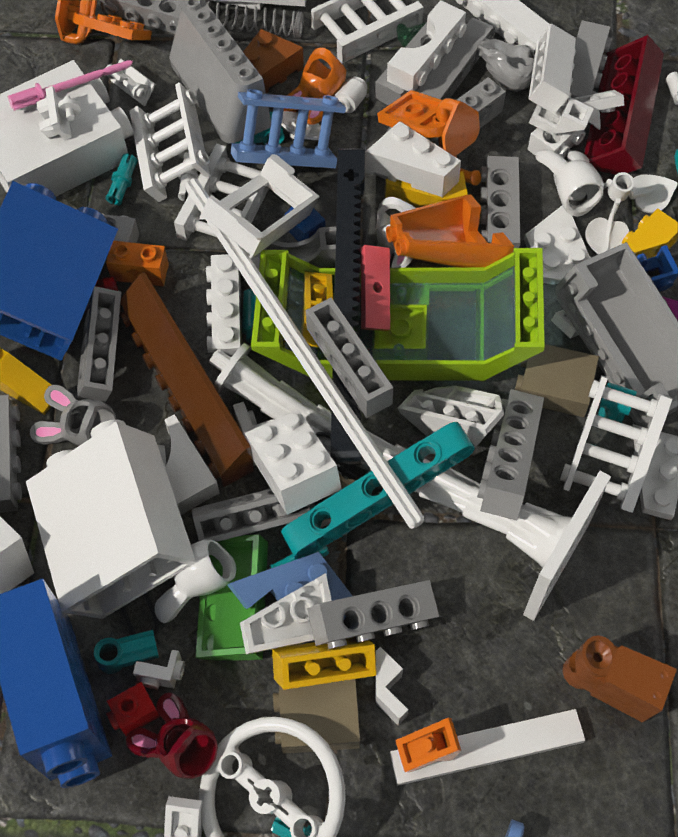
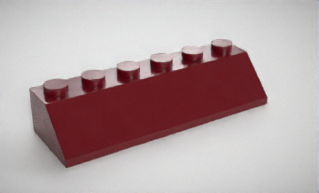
M649 35L606 53L607 59L602 71L598 93L616 90L624 95V105L615 107V110L611 112H600V130L590 125L584 155L589 158V163L597 171L616 175L621 172L629 173L636 171L643 166L664 57L662 50Z

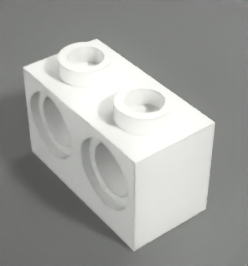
M537 127L530 135L527 150L534 155L538 151L551 150L565 158L574 144L579 145L586 132L581 130L550 134Z

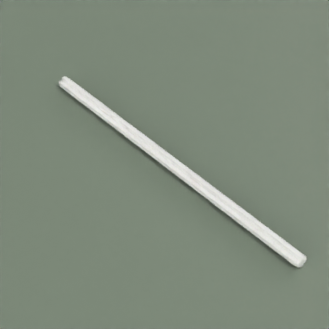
M192 178L185 183L186 191L202 213L209 196L198 179ZM205 219L409 528L414 529L424 522L423 514L251 258H249L247 252L208 219Z

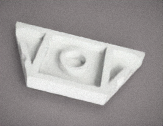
M563 205L525 234L524 241L527 248H543V283L558 284L574 265L590 258L572 215L566 212Z

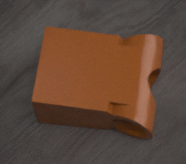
M592 636L567 658L563 664L562 671L569 685L577 689L589 691L591 696L643 723L663 710L677 669L622 645L617 647L606 637Z

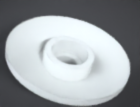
M283 111L281 125L290 132V137L294 139L298 113ZM319 123L307 124L305 139L319 140L321 125Z

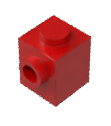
M142 682L107 701L111 711L107 712L106 715L113 729L117 730L120 728L125 736L132 730L141 728L160 717Z

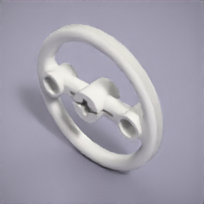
M262 717L240 725L222 739L218 744L217 756L213 765L202 775L199 789V800L202 801L201 822L206 837H225L219 826L215 810V790L219 774L226 779H235L249 791V801L252 808L260 814H275L290 828L292 837H306L303 832V826L307 820H309L312 826V832L309 837L337 836L345 809V783L342 769L335 753L316 731L293 719ZM265 732L287 733L305 742L316 753L327 776L329 805L325 822L316 815H307L292 802L291 788L287 783L280 780L266 779L255 770L251 758L239 751V745L245 740ZM237 758L239 762V768L237 772L234 774L232 770V764L234 760Z

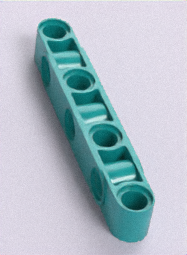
M452 422L415 443L387 462L407 492L411 494L469 457L474 452L475 446L460 423ZM436 454L432 462L423 463L427 455ZM372 471L319 503L282 529L281 533L295 559H300L317 552L394 504L384 488L379 495L372 496L373 490L378 486H382ZM326 518H331L330 524L326 528L321 529L322 521Z

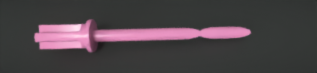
M128 60L117 63L103 70L93 71L51 86L55 88L56 93L98 79L103 75H110L130 68L132 61ZM36 83L33 88L8 95L11 108L15 111L36 104V102L45 99V89L51 86L41 88L40 84Z

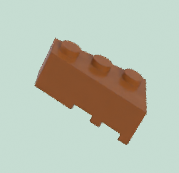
M263 29L257 33L243 51L263 78L266 94L269 92L270 87L278 82L281 84L286 81V77L295 70L299 72L304 69L303 47Z

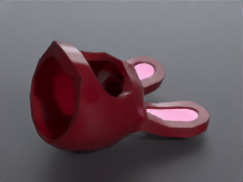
M165 693L159 698L156 708L166 724L161 727L158 735L144 728L132 730L126 738L127 748L138 756L159 758L165 767L179 778L193 779L202 776L211 768L217 756L218 745L215 734L202 722L189 718L183 701L177 695Z

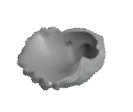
M485 39V41H481L477 47L480 50L479 56L487 62V70L502 88L518 92L530 86L534 59L531 58L528 45H513L498 39Z

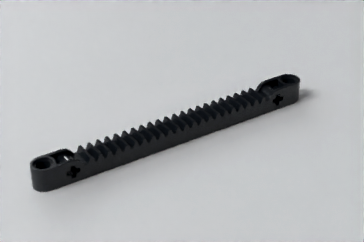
M338 148L334 302L359 337L361 198L365 192V148ZM333 369V382L361 422V413L357 403ZM331 410V458L336 465H361L360 452Z

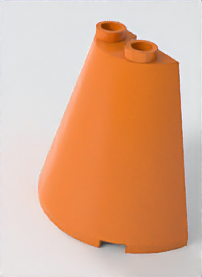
M471 194L393 214L390 216V226L386 228L387 241L389 243L393 242L398 256L452 267H486L513 253L514 245L503 232L493 233L491 243H488L479 233L478 226L481 206Z

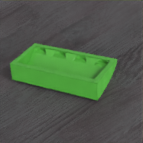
M259 534L237 536L217 542L233 557L236 563L235 578L230 583L267 570L268 542ZM209 555L215 570L222 577L223 566L217 558ZM227 585L216 592L200 596L196 658L228 661L263 659V651L246 654L240 622L265 608L266 595L248 609L244 608Z

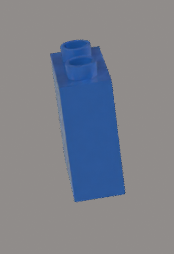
M12 181L0 207V335L53 358L62 360L75 336L118 228L107 224L105 216L95 209L80 207L76 210L57 201L54 193L40 184L28 183L24 186Z
M43 578L0 594V685L19 754L50 781L59 778L62 788L75 787L89 782L100 774L97 762L113 756L70 618L66 613L61 612L58 600Z

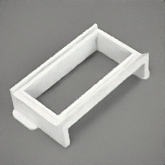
M272 154L267 159L260 175L220 201L213 195L209 196L199 220L208 219L214 226L250 254L249 258L252 259L307 218L320 196L293 175L295 172L294 168L279 156ZM267 186L294 209L261 232L245 218L239 217L231 210Z

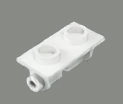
M120 58L118 63L124 62V60ZM132 66L107 75L111 79L110 81L143 106H146L155 87L154 82Z

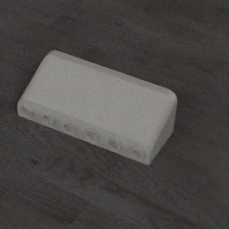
M186 0L181 7L169 56L171 66L186 89H190L194 93L197 105L220 139L226 143L238 142L243 140L248 107V105H243L240 101L238 92L256 89L266 94L263 78L204 0ZM258 106L255 134L271 127L268 107Z
M626 242L574 265L557 284L555 289L556 297L590 353L599 356L597 364L605 377L608 378L607 380L637 391L636 397L649 401L651 399L657 400L659 394L671 397L673 400L667 416L678 410V321L665 299L662 298L653 284L651 277L638 261L636 254ZM631 408L629 413L635 424L642 427H647L651 418L646 415L647 412Z

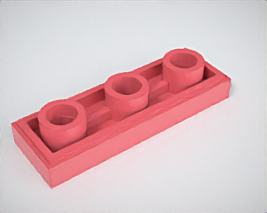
M371 245L361 247V329L390 330V248Z

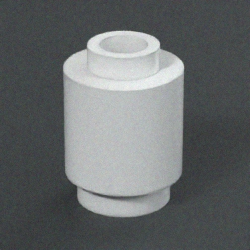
M352 77L347 79L334 95L346 107L345 113L354 112L366 97L367 84L360 77Z

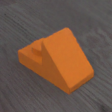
M446 718L395 740L404 772H413L438 761H451L461 751L452 718Z

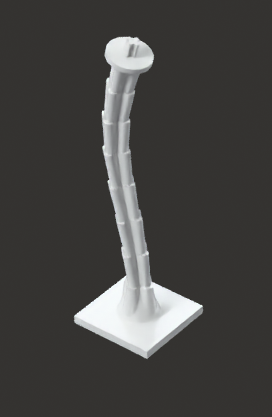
M243 343L232 357L220 349L214 352L209 363L221 371L213 385L218 394L226 387L260 407V412L273 419L299 409L314 433L327 432L331 434V411L320 404L316 406L283 380L279 382L247 355L251 346ZM367 431L386 461L406 450V448L398 444L394 446ZM319 436L318 439L325 449L330 451L331 439ZM361 455V465L355 466L371 472L372 470ZM424 458V460H423V463H430V462H431V461H429V460H427V459H425V458ZM452 468L438 475L415 492L419 493V497L462 512L463 517L506 534V538L538 562L543 569L538 576L523 614L534 621L588 528L611 476L602 471L598 472L573 517L562 516L527 502L525 505L522 504L517 521L481 512L483 499L477 497L480 483Z

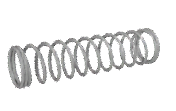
M219 2L216 5V17L218 19L220 10ZM226 4L224 27L227 24V28L232 31L236 25L237 30L241 32L245 26L248 33H250L255 25L256 32H259L256 20L257 7L254 9V20L249 30L247 25L248 6H245L244 22L242 28L239 29L237 18L238 4L235 7V20L232 28L229 27L228 22L229 4ZM266 7L264 8V17H263V23H262V26H261V29L264 28L265 31H267V27H266V13H267V8H266ZM274 9L269 33L272 32L274 27L276 36H279L283 29L284 35L288 37L293 28L294 37L300 38L303 29V12L298 11L295 20V11H293L290 30L286 34V11L283 10L282 23L277 34L276 9Z

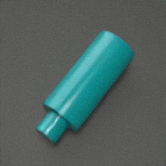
M247 289L243 292L242 333L246 335V341L249 343L252 341L256 295L252 289Z

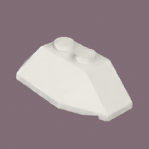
M460 386L437 387L427 391H423V389L414 390L398 407L399 412L427 437L449 423L459 422L475 448L504 416L500 395Z

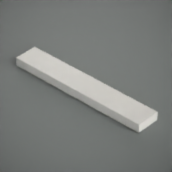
M573 709L457 736L461 751L453 760L438 761L413 772H404L398 750L390 751V758L396 783L399 786L584 743L585 737L577 711Z

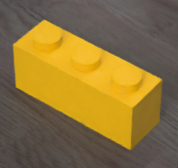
M353 637L346 639L347 645L328 649L327 644L316 646L315 642L272 649L274 680L283 690L376 676L375 644L369 640L357 643L356 638Z

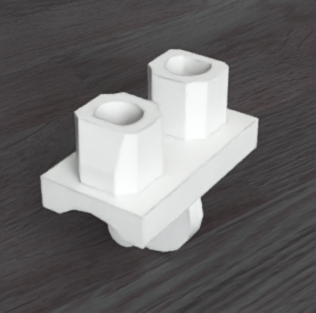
M51 86L45 89L47 98L36 102L40 115L44 119L49 117L39 122L40 130L47 138L59 134L64 140L72 137L69 121H73L74 117L80 114L81 107L79 102L71 99L70 96L58 97L55 93V88Z

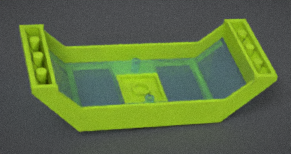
M514 248L513 253L486 267L390 268V330L388 331L361 329L360 268L359 338L388 380L484 381L543 352L545 348L543 248ZM262 250L260 252L259 272L301 333L305 271L332 274L334 301L335 268H318L289 254L288 250ZM256 297L251 341L252 350L309 376ZM310 346L332 379L333 367L319 347Z

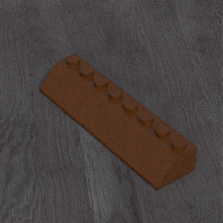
M146 273L139 274L120 300L122 312L119 313V317L125 328L130 326L133 333L130 335L137 349L143 348L145 354L142 356L148 368L156 370L158 375L155 376V379L162 391L167 389L170 397L167 399L175 413L180 411L183 417L180 421L188 435L191 433L194 435L196 441L193 443L201 457H207L209 461L207 467L215 480L219 478L223 487L254 472L251 447Z

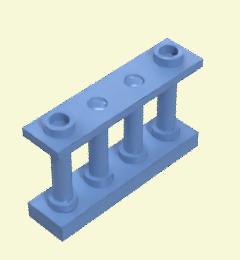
M256 89L238 92V98L243 105H248L243 141L240 144L232 143L231 155L236 162L265 164L267 159L272 154H275L290 166L336 168L337 157L328 148L334 112H346V107L337 97L325 95L323 99L272 95L263 94L262 91ZM258 106L273 107L269 141L265 145H256L254 143ZM284 108L298 109L294 142L290 147H281L279 145ZM309 110L323 111L318 146H315V149L303 146Z

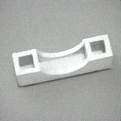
M440 0L427 16L426 34L431 38V41L417 48L401 47L388 62L387 81L406 91H415L419 85L422 86L430 71L438 67L443 55L451 51L456 39L464 35L467 24H465L466 12Z

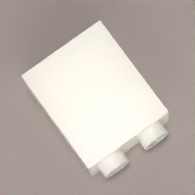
M74 60L0 94V183L6 193L12 181H15L24 186L28 183L40 184L51 190L56 197L119 166L122 155L128 153L125 139L134 135L132 126L121 107L111 111L107 108L105 104L110 102V99L100 78L56 92L58 97L70 96L71 99L77 100L81 107L80 114L74 117L73 121H69L72 137L64 140L59 134L47 138L41 132L39 122L49 117L44 119L40 115L37 103L15 111L11 108L8 95L33 88L36 83H39L41 88H45L84 75Z
M109 420L98 424L91 431L92 438L74 450H64L53 454L46 462L47 468L26 481L58 602L63 613L103 619L196 563L154 435L130 427L121 420Z

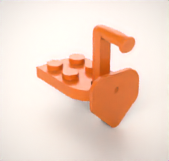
M97 0L57 1L55 22L61 41L80 44L85 41L92 29L129 40L151 39L152 30L145 29V24L124 21L122 17L108 14V16L103 14L95 15ZM78 24L77 34L72 33L76 25Z
M413 90L408 91L377 113L378 122L391 128L400 121L425 138L438 137L439 147L456 158L460 152L474 143L480 130L479 113L469 105L451 98L440 100ZM460 168V172L463 171L465 182L471 183L474 186L481 182V173L478 170L468 171Z

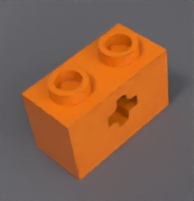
M113 241L106 260L110 277L115 276L116 281L133 283L139 274L145 272L152 285L164 286L169 266L165 246Z

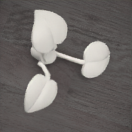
M625 172L616 174L613 180L607 179L606 183H604V189L608 187V195L614 201L609 220L595 218L588 224L585 231L588 245L597 254L621 245L629 229L624 222L613 221L620 202L626 200L629 196L630 199H635L636 207L643 212L652 214L657 208L662 211L668 205L678 183L656 175H639L633 178ZM573 193L570 196V200L581 201L586 196V193Z

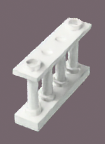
M330 0L311 9L312 28L315 30L325 25L337 39V58L341 63H345L422 25L423 6L417 1L406 6L402 0H389L397 11L386 15L374 2L376 0ZM366 6L377 21L366 25L356 14L355 10ZM345 15L357 31L346 35L334 20Z
M180 82L175 84L178 99L151 114L145 113L139 106L129 110L143 189L158 202L167 198L165 189L167 183L195 168L203 176H210L208 167L210 160L205 152L195 106L197 99L190 89L187 90ZM178 110L181 111V119L155 133V123ZM184 129L185 139L158 152V146L161 141ZM187 149L189 150L190 159L162 173L161 166H163V162Z
M216 143L209 156L210 163L208 167L210 176L205 177L200 173L198 181L208 196H211L212 192L216 191L231 194L240 187L220 181L222 173L228 171L254 179L260 175L261 171L231 162L227 158L226 146ZM266 186L248 198L243 211L235 208L231 211L252 223L269 188ZM188 195L174 221L177 238L187 241L191 232L195 231L217 237L208 223L199 221L201 212L190 195Z
M601 375L600 381H593L588 397L594 399L571 465L565 463L560 480L565 482L564 490L567 491L570 490L572 482L588 487L591 486L596 477L577 471L582 454L627 468V472L631 473L628 483L622 482L619 485L609 481L604 492L617 496V499L621 500V509L633 513L673 399L659 394L657 400L651 399L649 401L605 387L608 378ZM601 398L647 412L646 415L651 417L647 428L641 427V429L595 415ZM591 426L637 440L636 444L641 445L638 455L629 457L586 443Z

